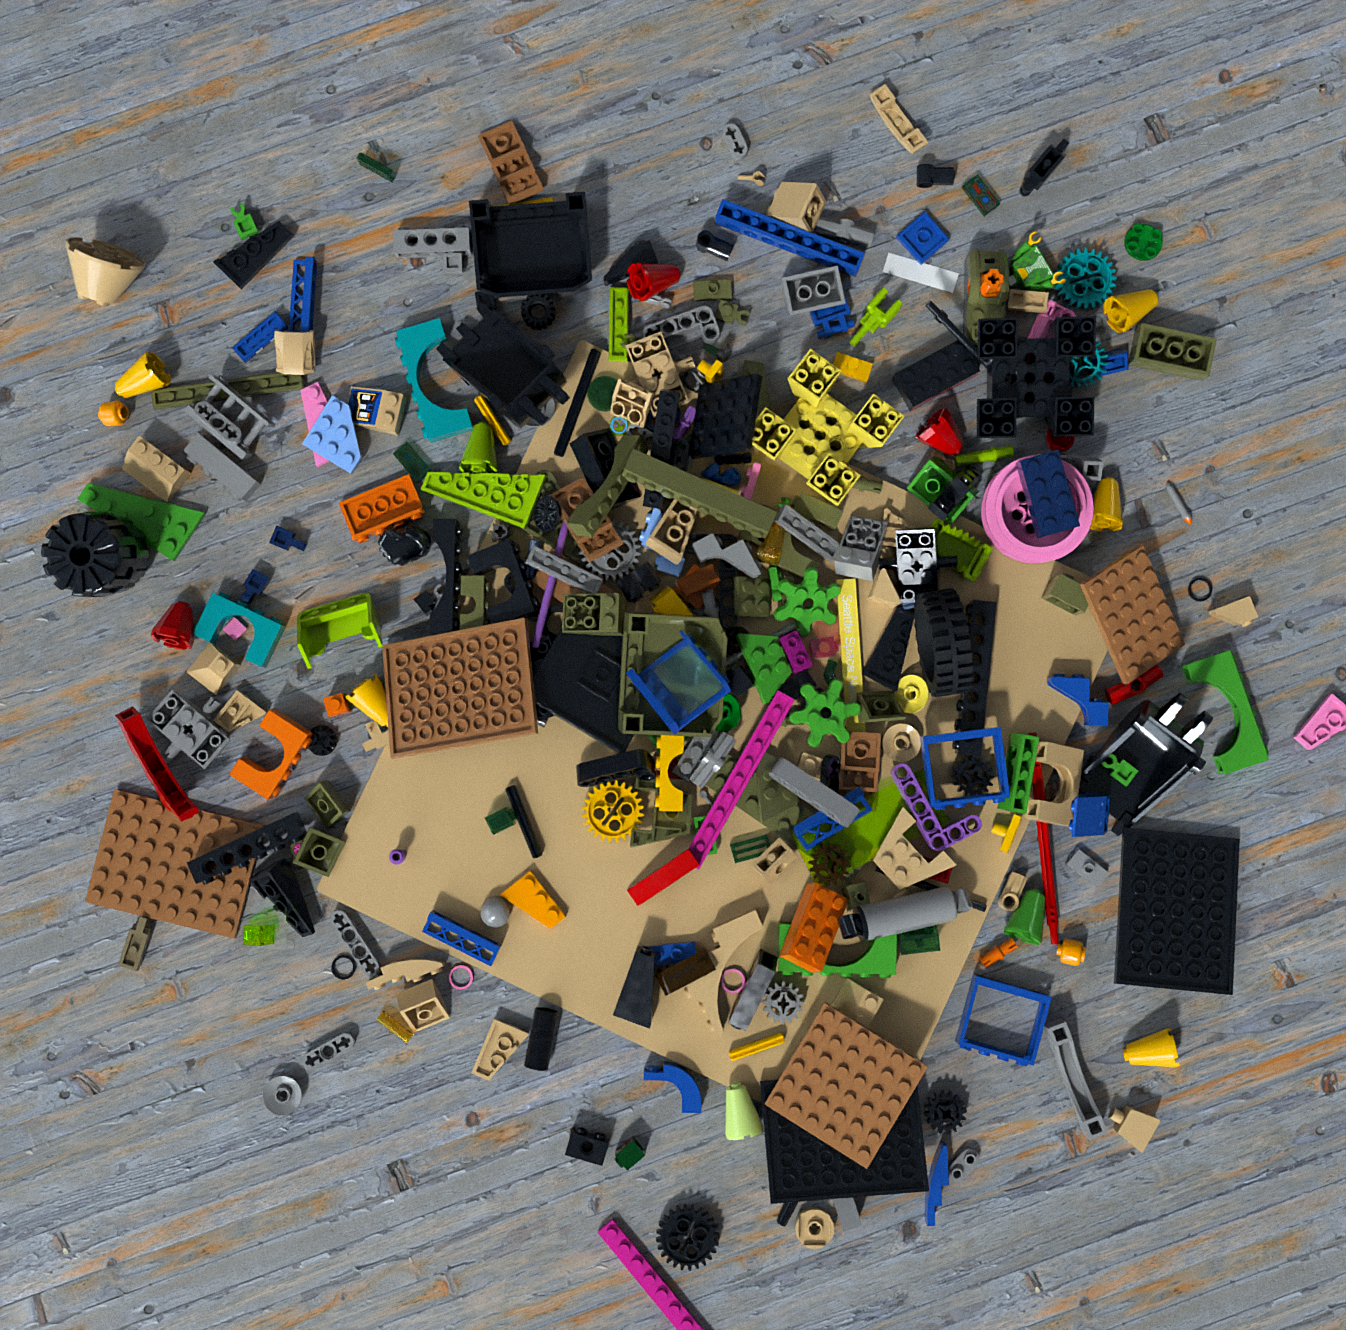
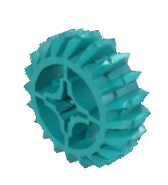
M1100 341L1096 342L1097 365L1092 363L1089 357H1085L1084 361L1091 366L1082 365V368H1080V363L1074 360V358L1082 359V357L1069 358V361L1075 365L1074 374L1072 375L1069 371L1071 387L1077 382V388H1081L1082 382H1084V386L1088 388L1089 381L1095 385L1096 380L1094 378L1096 377L1101 380L1103 377L1099 373L1107 372L1106 369L1102 368V365H1109V362H1103V359L1109 356L1108 354H1101L1106 348L1098 349L1101 345ZM1084 369L1095 370L1090 376L1079 378Z

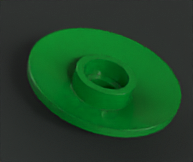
M731 694L724 696L723 717L715 729L717 731H731L739 723L741 707L738 700Z

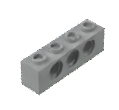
M457 225L455 228L437 226L436 229H428L427 227H418L413 230L405 227L398 228V230H393V253L396 258L443 257V253H462L463 256H471V232L469 227L464 225ZM450 237L456 238L455 242L451 244L447 243V240ZM431 238L437 239L434 244H428V241ZM412 239H418L415 245L409 244Z

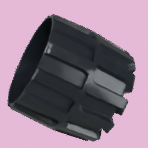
M83 512L65 516L59 520V524L52 525L47 531L46 538L49 539V542L42 543L41 556L47 558L48 563L43 565L46 575H53L57 581L54 585L58 589H70L73 591L72 595L78 597H106L131 589L135 586L136 581L145 575L147 560L150 558V550L147 548L146 537L142 530L135 527L130 519L107 512Z

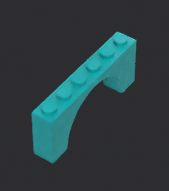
M437 318L397 330L395 342L397 348H401L403 353L400 359L403 367L406 366L408 370L405 376L408 384H412L413 387L411 396L413 402H417L419 407L416 413L419 421L422 420L424 427L421 428L424 438H428L430 443L472 431L473 424L467 408L460 410L441 408L430 402L421 390L419 374L425 357L434 347L448 341L441 319Z

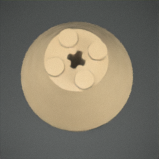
M82 237L68 238L66 240V249L76 291L78 292L77 297L81 299H92L101 306H108L109 303L116 302L145 268L146 262L144 259L138 260L136 258L137 254L122 247L92 239V242L82 241Z

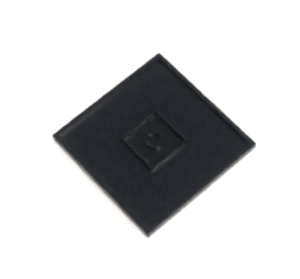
M561 628L533 675L536 705L618 754L624 753L635 734H623L618 729L623 636L562 633Z

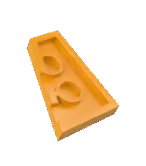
M529 871L500 894V896L550 929L566 917L532 871Z

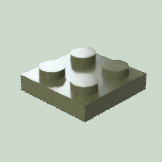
M734 577V616L770 617L769 579Z

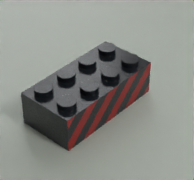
M957 340L895 373L892 380L911 412L976 377L980 369L969 350Z

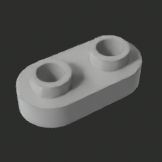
M963 1148L948 1164V1174L951 1182H962L978 1165L979 1155L973 1148ZM968 1156L973 1157L971 1162H967ZM955 1171H960L958 1176L953 1175Z

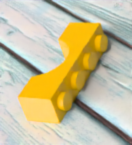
M661 735V737H657L656 747L660 748V756H656V768H660V776H656V787H660L659 795L655 797V807H659V811L683 812V791L671 784L668 777V767L675 757L684 753V736Z

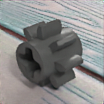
M502 520L500 525L496 526L493 523L494 529L489 531L490 534L494 535L492 541L499 540V543L507 540L509 535H514L513 532L508 531L511 525L504 526ZM501 529L506 532V534H502V537L497 534Z

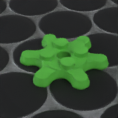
M809 567L805 570L804 579L799 584H793L788 579H782L778 583V590L786 595L787 601L783 606L775 609L774 617L778 621H784L787 618L796 619V631H798L801 637L809 635L811 624L816 620H822L827 625H832L837 620L836 614L828 608V602L841 593V587L837 583L820 586L817 582L818 570L814 567ZM811 598L813 600L812 605L807 608L804 607L803 601Z
M839 679L831 680L828 689L824 692L816 691L810 683H804L800 688L801 695L806 699V706L801 710L792 711L789 719L793 724L805 723L810 727L811 732L807 741L811 747H818L826 734H833L841 743H846L851 738L850 732L845 727V720L849 716L859 715L861 705L858 702L846 703L841 699L840 693L843 689V682ZM823 707H828L831 710V716L827 719L820 715Z

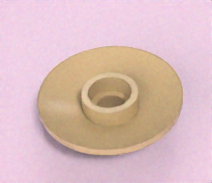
M895 724L888 728L883 736V750L894 761H910L920 751V735L915 728L908 724ZM899 739L904 741V745L901 747L897 744Z

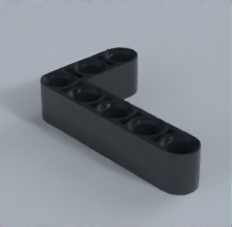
M689 534V539L696 542L710 534ZM714 534L715 537L719 536L722 544L728 539L732 540L733 543L737 542L736 537L731 534ZM685 547L684 551L686 553L696 554L693 548ZM720 559L719 620L722 628L730 630L737 624V616H734V604L726 606L723 603V599L729 596L734 600V585L726 587L723 584V580L729 577L734 581V577H738V568L734 566L727 568L723 564L724 560ZM731 616L734 623L727 626L723 623V618Z

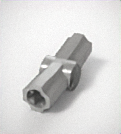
M819 217L816 224L815 234L832 237L837 242L844 244L851 242L869 248L874 237L873 230L857 226L849 219H839L838 221Z
M721 732L712 747L708 748L703 754L699 765L690 775L689 780L703 788L714 772L716 773L722 767L726 760L725 757L736 743V740L729 734Z

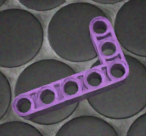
M896 764L891 768V777L912 817L916 820L915 823L930 849L944 850L981 829L982 821L976 815H966L941 828L910 767L906 764ZM899 767L905 770V775L902 778L898 777L896 773ZM909 784L914 787L912 795L906 793V787ZM917 802H921L923 805V810L919 813L915 810ZM972 818L975 821V826L969 829L967 822ZM927 819L932 822V827L929 830L924 827V822ZM955 827L958 830V835L952 838L950 831ZM937 836L941 839L939 847H935L933 844V840Z

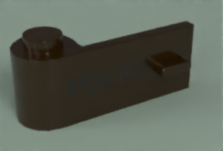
M705 948L669 968L667 964L657 969L658 974L655 976L665 996L713 972L716 968Z

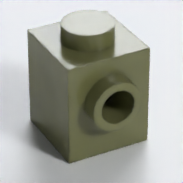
M865 882L848 885L842 889L843 896L849 899L846 906L847 912L853 911L854 907L870 904Z

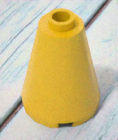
M1152 289L1110 296L1103 304L1104 315L1107 314L1109 320H1106L1108 325L1117 333L1128 331L1158 305V294Z
M147 351L115 382V391L120 397L129 398L166 387L171 383V377L169 373H165L164 368L166 366L155 353Z
M1104 477L1098 482L1092 497L1094 510L1090 529L1098 532L1110 529V532H1115L1122 529L1123 525L1119 484L1112 477Z
M374 673L372 674L373 679L366 678L351 690V696L347 694L345 697L381 727L384 725L388 727L386 691L378 675Z
M1171 1027L1126 1044V1049H1122L1125 1061H1129L1131 1065L1180 1067L1179 1063H1175L1178 1054L1174 1037L1168 1034V1032L1172 1031Z

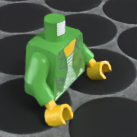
M1037 231L1030 234L1029 240H1026L1016 250L1011 259L1012 265L1009 271L1012 275L1009 276V289L1018 285L1020 290L1045 292L1054 287L1056 283L1064 284L1066 279L1058 281V276L1063 274V272L1053 274L1037 245L1033 247V244L1039 243L1042 240V237L1037 241L1033 239Z

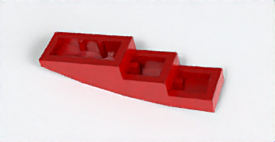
M688 848L629 888L627 892L636 905L639 906L695 869L700 863Z

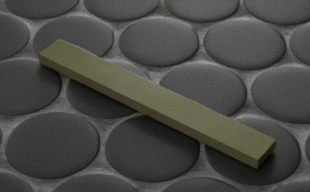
M279 372L227 379L229 381L228 385L244 398L296 391L305 388L303 375L282 374ZM212 381L151 391L153 409L159 410L195 405L203 401L215 383ZM221 389L212 402L227 400L230 395Z

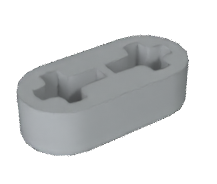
M727 124L723 128V140L731 156L736 160H742L747 155V144L737 125ZM728 130H730L731 132H735L734 140L732 139L731 135H727ZM735 144H737L738 147H739L740 149H742V153H741V154H740L739 152H735V151H736V145H735Z

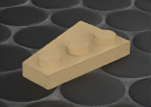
M494 1018L471 1074L489 1081L527 1038L530 1032Z

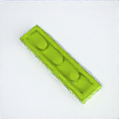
M609 287L608 362H627L628 351L622 348L620 344H628V338L624 336L628 334V287Z

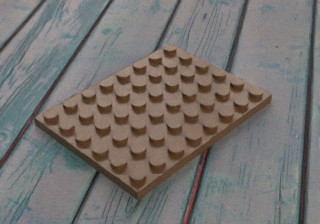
M526 618L383 645L390 757L392 759L538 734L528 621Z
M114 789L85 902L235 939L237 938L256 857L249 860V865L240 869L236 866L232 868V873L223 877L219 874L214 877L215 881L206 885L195 883L187 862L254 832L265 825L198 809L199 813L193 815L192 818L181 822L172 811L169 812L159 799ZM247 844L244 851L248 855L251 854L252 848ZM228 853L227 861L230 863L234 861V856ZM213 861L209 863L211 871L216 870V864Z

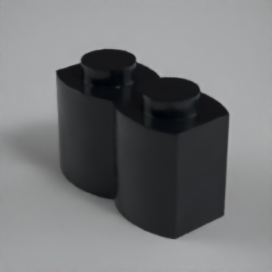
M646 562L616 583L627 600L636 603L644 597L642 594L649 590L651 593L659 588L658 583L661 580L650 563Z

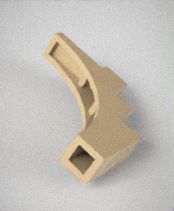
M755 908L712 927L714 932L711 933L714 943H719L720 945L707 950L716 970L686 985L687 987L684 988L688 999L692 998L693 1002L701 999L702 1002L699 1003L703 1014L707 1012L710 1019L707 1020L711 1032L715 1030L716 1035L724 1032L717 1004L718 986L722 971L736 948L750 935L763 929Z

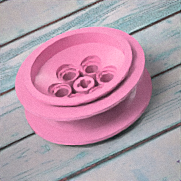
M1038 455L1020 458L996 473L987 485L981 503L982 525L987 537L995 548L1013 560L1032 564L1056 560L1072 552L1087 535L1092 523L1094 510L1092 493L1085 478L1074 466L1062 460L1080 526L1038 539L1035 529L1032 534L1027 533L1026 525L1031 524L1033 526L1026 498L1024 502L1017 499L1018 492L1024 493L1016 463ZM1014 510L1020 513L1019 520H1014L1012 518V512Z

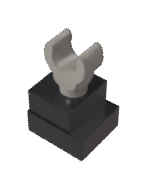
M441 584L435 587L431 595L425 590L413 599L426 616L432 612L431 607L436 604L435 601L442 597V594H438V590L442 587Z

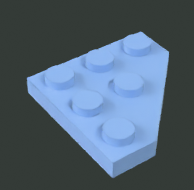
M332 395L302 444L350 474H353L362 460L352 420L351 409L348 404Z

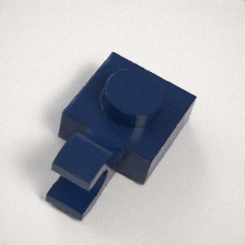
M277 525L269 541L270 544L289 551L290 546L304 551L307 545L294 539L296 533Z
M252 569L243 583L247 589L242 595L241 600L250 605L255 593L261 595L271 579Z

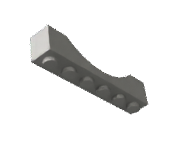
M1059 1018L1045 1023L1044 1030L1083 1135L1090 1141L1108 1134L1080 1068L1073 1039L1066 1021Z

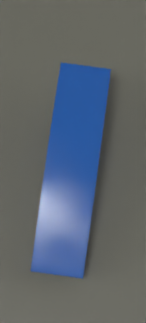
M944 1141L939 1142L928 1175L929 1191L925 1194L924 1220L927 1226H935L934 1206H942L941 1186L949 1185L947 1145Z

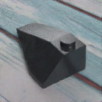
M285 858L272 863L250 877V882L264 899L267 897L274 904L273 908L276 911L282 912L286 916V921L302 937L315 933L296 874Z

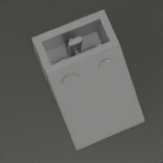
M851 515L834 559L836 574L873 581L878 568V560L881 557L888 522Z

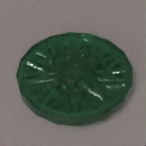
M601 376L590 383L587 397L593 408L604 412L611 410L612 396L617 384L616 379L610 376Z

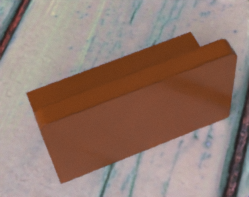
M712 564L677 579L684 597L721 581Z

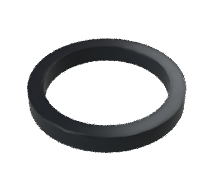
M1196 578L1189 583L1188 594L1195 601H1205L1212 594V585L1205 578ZM1201 580L1207 583L1209 593L1205 598L1198 599L1193 596L1191 586L1195 581Z
M341 955L334 959L331 970L336 978L345 980L353 976L356 964L350 956ZM347 958L352 962L353 970L349 976L342 977L335 972L334 965L338 959Z

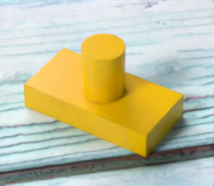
M840 352L836 353L833 365L842 371L840 375L867 383L873 366L872 363Z
M702 360L697 367L705 375L706 384L720 381L724 376L723 364L718 360L713 365Z
M1014 814L1009 827L995 822L992 833L1004 837L1000 851L1008 854L1022 820L1021 816Z

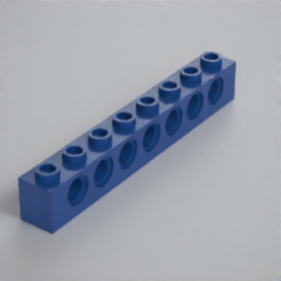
M722 199L715 217V224L827 267L838 266L839 271L856 277L865 255L864 252Z

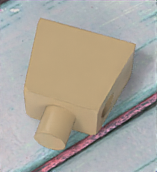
M1128 1105L1124 1107L1122 1112L1112 1108L1108 1115L1110 1119L1116 1122L1113 1129L1142 1153L1161 1121L1152 1114Z

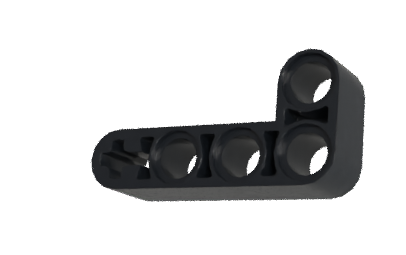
M636 749L576 765L577 785L580 787H590L636 776L642 781L656 778L654 758L644 749Z

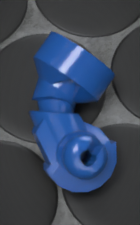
M717 462L712 463L701 472L705 479L718 482V484L723 486H734L741 481V473L737 468L732 467L720 474L721 468Z

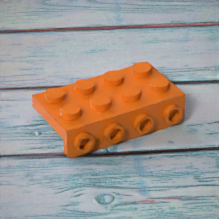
M410 474L339 502L352 535L351 538L354 542L358 543L368 541L372 535H382L386 528L394 527V529L404 526L406 521H417L422 518L423 514H426Z

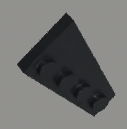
M899 606L896 607L862 675L894 692H897L914 614Z

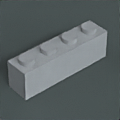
M199 433L183 450L188 454L186 457L193 464L198 462L203 466L201 470L209 477L211 475L217 478L215 482L225 489L227 486L231 490L230 494L238 501L243 499L247 502L261 485Z

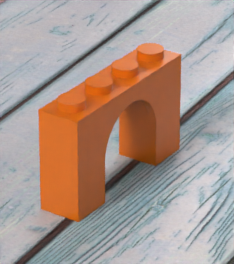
M275 708L268 710L259 727L275 736L281 742L284 749V758L280 766L274 770L265 769L245 756L238 759L229 774L267 800L280 794L282 790L280 786L283 781H287L292 774L290 770L293 765H297L301 760V752L304 748L307 749L312 742L311 736L313 735L311 731Z

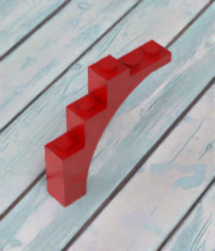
M132 706L116 714L115 717L131 752L140 761L146 777L154 785L162 804L169 812L172 811L181 822L199 813L197 806L186 795L162 758L140 713Z

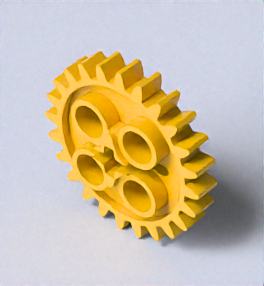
M618 780L615 781L614 785H611V782H607V786L600 784V789L594 786L593 790L595 793H587L590 800H583L588 804L582 807L583 810L587 811L582 817L588 818L584 825L590 824L591 827L588 829V832L595 830L594 837L600 834L601 841L605 837H608V843L611 842L612 838H615L616 843H618L619 837H622L625 841L626 834L631 836V829H638L636 823L642 824V821L638 819L644 816L643 813L639 812L644 806L638 805L642 798L636 799L635 796L638 791L631 793L632 786L626 789L625 782L618 786ZM612 792L616 795L617 798L614 803L606 801L607 793ZM623 797L624 801L616 810L618 815H612L606 825L603 826L602 822L610 813L608 808H613L619 799ZM624 804H629L632 807V812L628 815L623 814L621 811V807ZM602 808L605 816L602 819L596 818L594 815L595 809ZM618 820L621 824L620 828L612 830L610 828V821Z

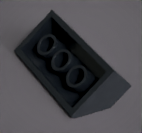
M610 428L584 433L569 443L584 477L594 493L604 483L614 463V449L617 443ZM627 483L611 510L641 497L635 483Z

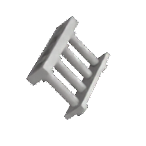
M210 375L209 378L215 385L203 401L210 404L219 391L223 389L230 396L219 409L222 415L225 416L235 401H237L244 409L233 424L239 428L250 413L259 419L243 442L241 441L238 445L232 446L223 441L196 418L195 406L188 405L184 411L243 460H250L253 453L249 451V445L265 425L275 427L276 424L271 421L272 417L268 413L259 411L228 385L229 381L225 377ZM200 409V414L203 412L206 413V409ZM215 420L212 423L213 426L217 428L221 427V420ZM228 432V433H229V438L235 437L234 434H231L230 432Z

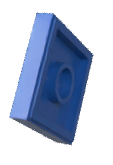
M926 211L896 236L920 265L950 240Z

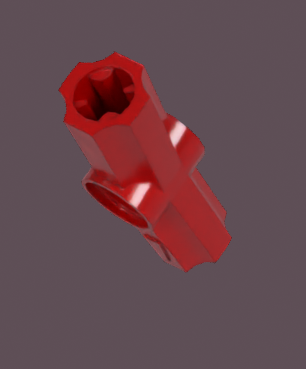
M1155 665L1133 680L1138 683L1136 691L1132 689V682L1129 684L1121 682L1105 689L1107 700L1113 705L1136 694L1143 693L1146 688L1164 676L1163 671L1159 666Z

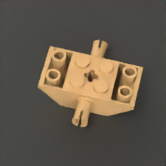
M661 331L625 345L637 375L635 376L636 379L630 382L654 393L650 406L653 417L657 413L660 389L680 392L678 407L689 403L679 375L681 372L695 368L692 356L678 362L673 361ZM656 373L661 374L660 379L654 377Z

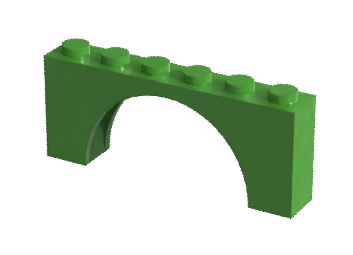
M779 922L778 971H782L783 975H793L794 972H801V975L812 976V972L779 956L792 923ZM897 934L872 939L866 951L855 960L843 964L825 962L822 972L817 973H821V976H832V973H840V976L852 977V974H860V977H871V974H879L881 978H891V975H896Z

